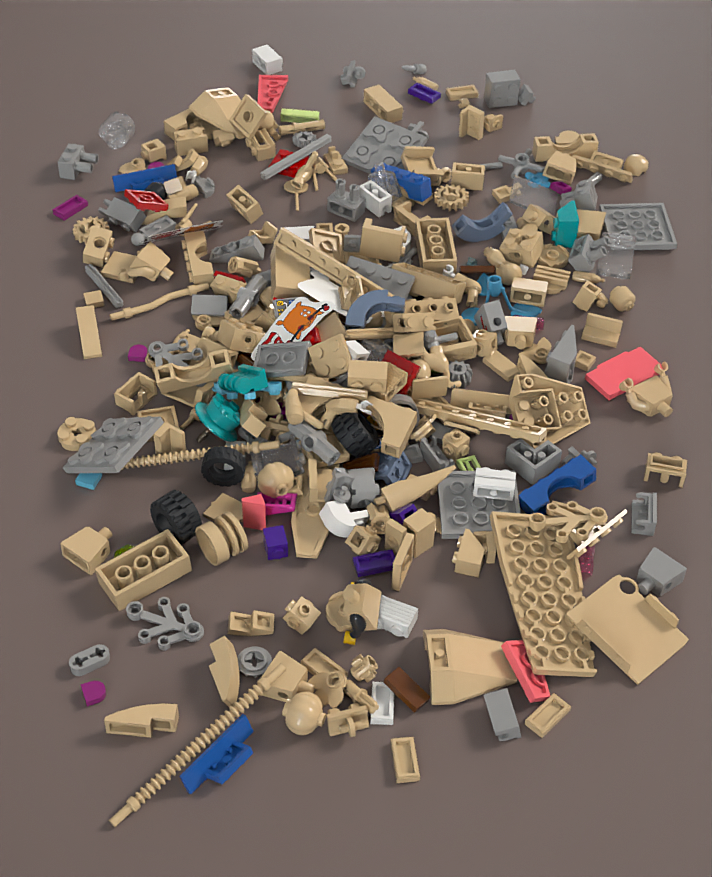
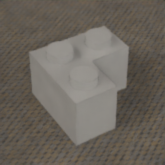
M520 438L507 447L505 464L533 485L560 466L562 450L549 440L534 449Z

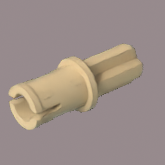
M347 680L343 693L348 695L353 700V703H359L360 706L366 705L369 713H375L379 708L378 703L368 695L365 689H360L351 680Z

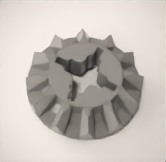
M300 131L292 137V142L295 146L303 148L317 138L312 132Z
M257 646L242 650L237 657L239 672H243L246 677L250 675L256 678L258 675H263L272 662L270 653L266 649ZM253 657L257 660L256 667L252 666Z

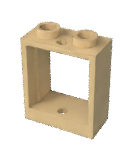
M462 316L434 322L433 326H436L437 336L456 332L462 340V343L444 347L442 343H439L448 362L476 358L478 344Z

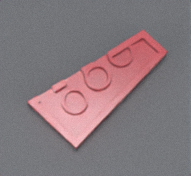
M259 75L257 103L264 110H268L273 114L288 82V75Z

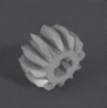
M457 360L455 362L449 361L450 381H461V388L465 389L467 385H470L473 372L470 365L464 364V360L461 362Z

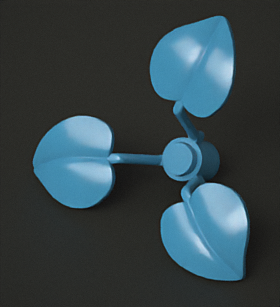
M483 273L477 280L482 288L479 295L486 296L485 303L489 302L490 296L496 297L502 292L507 306L511 310V316L536 317L542 312V309L533 305L516 303L512 307L505 293L501 277L498 275L488 276ZM468 308L462 312L461 316L463 319L472 320L474 325L477 326L474 315L480 308Z

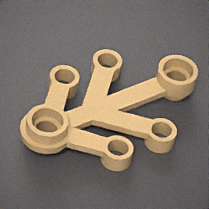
M575 501L567 502L566 510L555 503H549L546 506L547 515H559L562 517L546 518L541 513H533L529 517V526L533 531L538 532L545 526L565 525L556 532V541L566 543L568 535L579 523H586L582 528L576 530V539L586 541L589 532L595 526L605 524L608 516L603 508L594 507L589 510L578 505Z

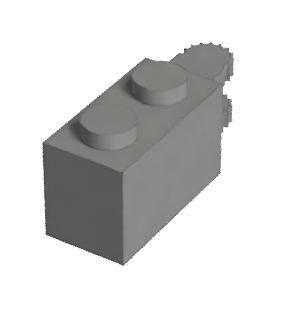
M116 197L112 201L108 199L103 201L108 206L107 210L101 207L98 209V212L109 218L108 221L115 226L119 224L128 232L130 230L137 232L146 218L143 211Z

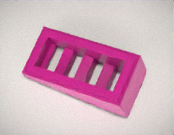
M262 492L257 493V495L261 494L263 497L266 516L295 511L297 494L287 493L284 496L271 498Z

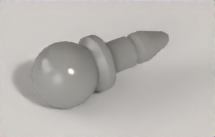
M424 64L404 65L401 67L405 71H412L413 74L422 75L427 71Z

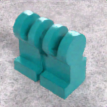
M245 364L238 366L237 372L232 374L223 373L218 378V385L221 389L240 394H247L249 391L256 392L268 387L265 368Z

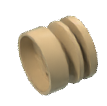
M225 512L221 516L216 517L214 523L208 521L196 527L195 533L198 544L205 557L214 566L229 560L230 554L236 556L239 552H244L248 549V540L243 527L230 512Z

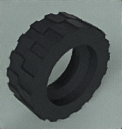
M213 447L204 454L201 473L208 482L221 487L235 486L244 478L246 459L242 453L231 447ZM225 463L232 466L233 469L222 470L215 467L214 464Z

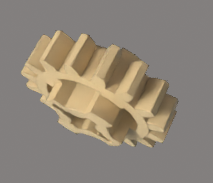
M446 184L445 187L441 185L440 189L436 188V192H434V203H437V207L442 206L443 210L448 208L449 211L451 209L457 211V208L463 209V206L466 207L467 203H469V192L466 191V188L461 189L460 185L457 187L454 184L452 186Z
M89 216V219L83 218V221L78 220L73 228L75 240H79V243L85 242L86 245L92 226L110 230L108 222H104L103 218L99 220L97 216L95 218Z

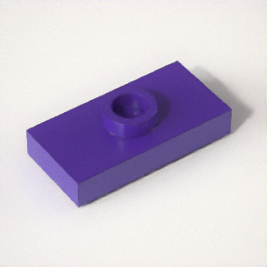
M419 83L414 84L408 89V94L431 104L441 98L440 92Z
M393 549L355 556L353 557V564L357 576L362 577L393 570V562L396 557Z

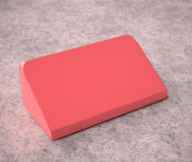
M258 494L242 498L243 527L257 530L266 528V509L262 495Z

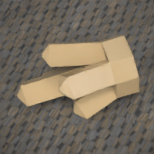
M235 256L231 257L228 262L230 274L250 278L261 273L259 264L256 261Z
M371 502L366 507L370 516L366 522L377 531L376 534H385L386 522L390 519L388 508L384 504L376 506Z

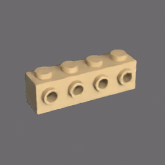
M443 296L435 300L429 297L422 299V301H416V299L405 301V313L435 312V317H432L434 322L459 316L456 298ZM384 311L387 327H393V314L401 313ZM404 318L400 320L401 327L405 326Z

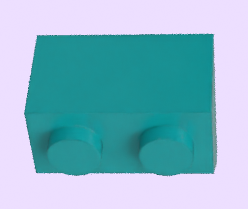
M570 201L559 209L556 218L553 219L554 231L551 232V241H554L555 246L573 247L579 227V217L575 201Z

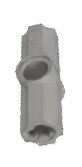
M261 275L252 277L245 288L241 287L239 289L237 299L229 308V314L233 318L238 320L243 318L251 306L255 307L257 305L259 295L267 286L266 280Z
M304 420L298 425L289 423L287 428L301 440L304 450L308 452L313 451L329 466L339 459L341 454L327 441L326 434L323 431L314 430Z

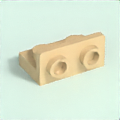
M469 105L459 115V137L462 138L468 134L480 140L483 138L484 112Z

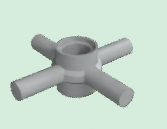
M529 148L526 149L525 153L516 154L515 159L499 155L498 161L514 166V171L511 174L512 179H516L519 174H525L528 169L542 173L545 169L544 166L529 162V156L532 153V150Z
M435 330L424 332L425 350L429 352L432 346H439V343L457 340V333L437 336Z

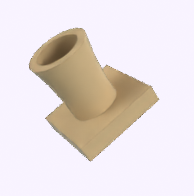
M247 94L244 95L229 119L249 139L253 138L258 129L261 130L265 127L266 131H269L274 123L273 114L268 110H264Z

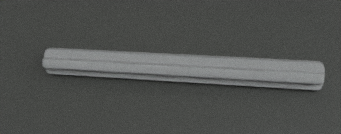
M323 135L261 171L260 177L267 180L312 152L329 144L332 141L331 135Z

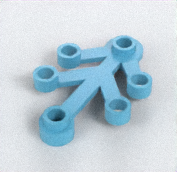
M218 381L214 382L212 391L221 395L227 394V399L238 398V393L223 390L219 387ZM280 381L268 382V387L258 391H268L269 395H279L282 390V383ZM249 391L247 394H244V398L246 400L255 399L256 392Z

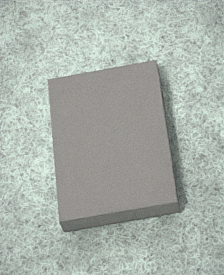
M310 341L258 345L253 367L265 368L267 378L305 375L310 356L308 348L312 344Z

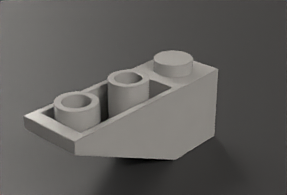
M256 234L246 236L243 239L231 241L226 245L211 249L209 261L211 263L228 264L231 257L237 256L258 262L263 260L265 248Z

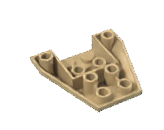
M228 87L205 90L189 106V109L196 116L223 131L233 133L234 137L238 139L247 138L229 120L241 100Z
M532 373L514 376L509 396L513 420L547 428V436L540 442L532 443L527 439H522L534 449L547 440L555 444L590 424L582 387Z
M446 629L423 630L424 647L428 652L430 668L429 687L432 705L456 704L517 683L515 673L501 647L504 642Z

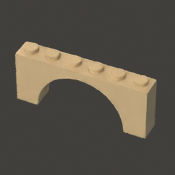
M309 376L306 383L342 387L337 383L333 384L319 377ZM299 394V401L303 410L316 419L324 414L326 411L325 405L328 401L339 399ZM368 395L367 401L372 403L373 406L368 405L366 410L372 412L369 415L377 421L383 432L381 453L399 459L417 423V412L411 408H404L393 402H387Z

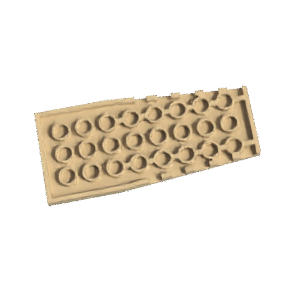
M492 511L489 517L500 568L533 674L594 677L597 669H594L593 665L595 655L594 651L591 650V640L565 616L585 600V597L582 596L583 582L579 560L576 555L569 560L566 558L575 550L574 541L569 535L566 543L556 541V532L565 525L545 526L541 531L537 532L533 531L529 526L531 514ZM544 515L546 518H556V517H558V516H546V515Z

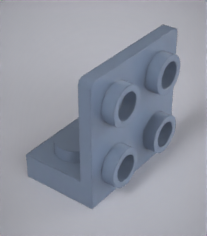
M404 451L399 459L381 452H373L380 456L378 471L375 472L374 480L383 479L388 486L406 479L412 464Z

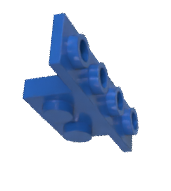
M175 164L115 175L112 176L115 192L125 191V189L144 191L152 182L163 184L168 180L177 178Z
M242 714L179 776L189 794H192L207 778L222 785L253 754L251 747L243 744L254 732L246 715Z

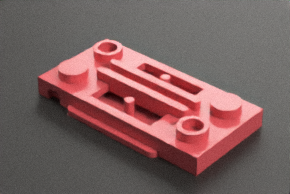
M638 347L599 364L596 369L585 375V380L610 401L626 392L619 388L620 383L625 379L631 378L634 383L633 386L656 375H660L654 371V367L659 362L643 348Z

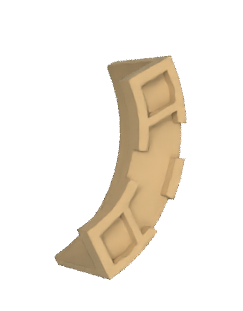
M201 337L197 348L202 350L203 358L199 361L191 360L189 366L196 365L205 360L208 353L226 349L227 347ZM227 348L232 367H234L239 351ZM218 380L207 382L203 387L195 385L163 395L195 408L198 402L209 404L210 398L214 393L216 394V392L212 391V387H214V382Z

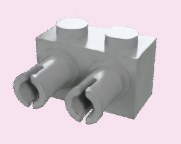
M68 144L58 160L60 178L75 180L79 172L92 173L93 163L97 164L99 160L98 154L85 153L84 146Z
M339 178L335 181L336 190L327 198V211L355 222L365 212V199L359 197V185L351 184L349 186V193L345 191L346 180Z
M580 181L576 185L575 191L562 193L560 206L562 208L570 201H575L576 208L579 210L594 211L598 196L593 181Z
M589 234L576 239L568 258L569 263L576 271L590 272L594 268L596 260L607 256L605 247L610 246V239L607 236H603L594 241Z

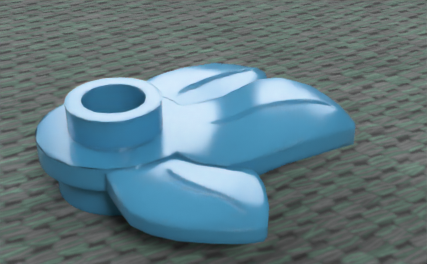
M525 173L524 177L527 179L526 182L529 188L538 190L540 186L550 187L549 178L543 176V173Z

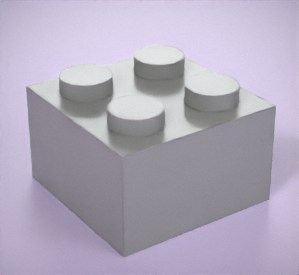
M515 70L486 73L484 100L489 108L518 104L520 78Z

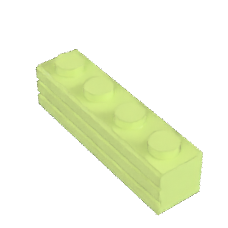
M283 108L281 110V122L303 123L319 120V111Z

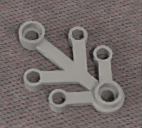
M180 339L177 343L166 345L161 341H155L148 348L150 356L155 358L156 367L163 365L162 358L166 359L168 363L183 367L189 366L183 361H199L203 358V352L200 348H195L189 353L176 355L169 353L176 350H188L189 344L186 339ZM206 383L199 384L196 386L203 387Z
M168 597L158 599V608L160 611H163L165 617L144 611L142 603L138 601L130 602L126 606L129 619L133 621L143 619L159 625L139 631L138 638L142 644L149 643L154 636L172 630L178 631L176 634L164 635L158 638V648L165 651L173 643L185 639L190 642H196L204 635L203 626L199 622L193 621L189 605L186 603H181L177 606V615L183 618L185 624L177 622Z

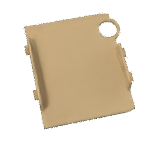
M617 575L565 616L625 674L639 685L684 647L689 639L677 628L679 621L677 616L670 612L657 597L650 593L644 598L638 592L639 587L634 580ZM623 581L632 583L635 587V592L633 594L624 593L620 589V583Z

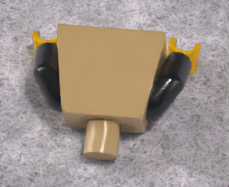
M368 578L351 582L343 591V597L345 598L343 614L352 625L350 631H345L343 640L345 644L355 645L356 639L363 631L377 630L381 591L372 587L371 580Z

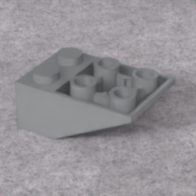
M571 325L568 330L563 332L561 340L556 342L553 352H549L546 358L548 365L544 371L548 378L568 384L573 379L577 357L574 325Z

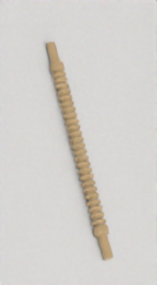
M254 441L252 444L247 442L246 445L243 443L240 446L238 444L235 446L230 445L232 449L238 450L243 455H245V452L248 454L253 452L255 454L260 453L262 450L280 448L279 441L264 443ZM198 448L197 451L192 449L191 452L186 450L185 453L181 450L180 453L175 451L174 454L169 452L168 455L166 453L163 455L159 453L158 456L153 454L152 457L150 455H147V457L142 455L141 458L136 456L135 459L132 457L124 467L126 469L132 467L133 469L135 466L140 468V465L143 467L148 465L150 467L151 464L156 466L157 463L162 465L163 462L165 464H168V462L173 464V461L178 463L179 460L181 462H184V460L189 462L190 459L195 461L196 458L201 460L207 450L205 448H202V450Z
M280 663L265 678L261 677L257 681V685H253V689H248V694H243L244 698L240 697L238 699L239 702H234V707L230 706L229 711H224V716H219L220 720L215 719V724H210V729L206 728L205 733H200V738L196 737L195 742H190V747H185L186 751H181L180 756L176 755V760H171L170 765L166 764V769H161L160 774L156 773V778H151L150 783H145L146 787H141L139 793L135 792L136 796H131L126 801L127 804L109 822L116 827L132 811L136 812L140 809V804H145L146 798L150 799L151 794H156V789H161L160 785H166L165 781H170L171 775L175 776L176 771H181V766L185 767L186 762H191L190 758H195L196 752L200 753L201 748L205 749V744L211 743L210 739L215 740V735H220V730L224 731L225 726H230V721H235L234 717L238 718L240 712L244 713V708L248 709L249 704H254V699H259L258 695L262 696L263 691L267 692L271 688V684L286 671L285 666Z

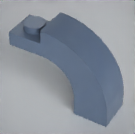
M502 202L484 219L472 220L462 214L452 225V228L456 235L465 241L479 242L489 240L505 230L503 224L513 214L508 205Z
M384 289L374 290L360 296L349 308L345 329H365L369 317L377 312L405 313V298L400 296L390 297L388 296V290Z

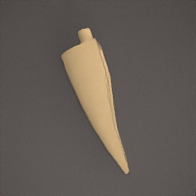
M453 465L426 475L397 481L381 488L382 496L373 499L376 506L385 504L390 512H394L429 492L456 469V466Z

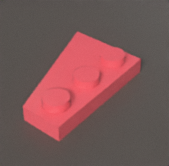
M523 640L505 641L501 647L529 702L546 701L550 697L545 675L533 674Z

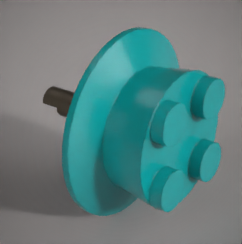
M219 393L213 396L209 404L198 402L195 405V412L206 428L196 440L200 443L213 432L225 441L235 442L238 438L235 428L240 425L239 406L233 401H227Z

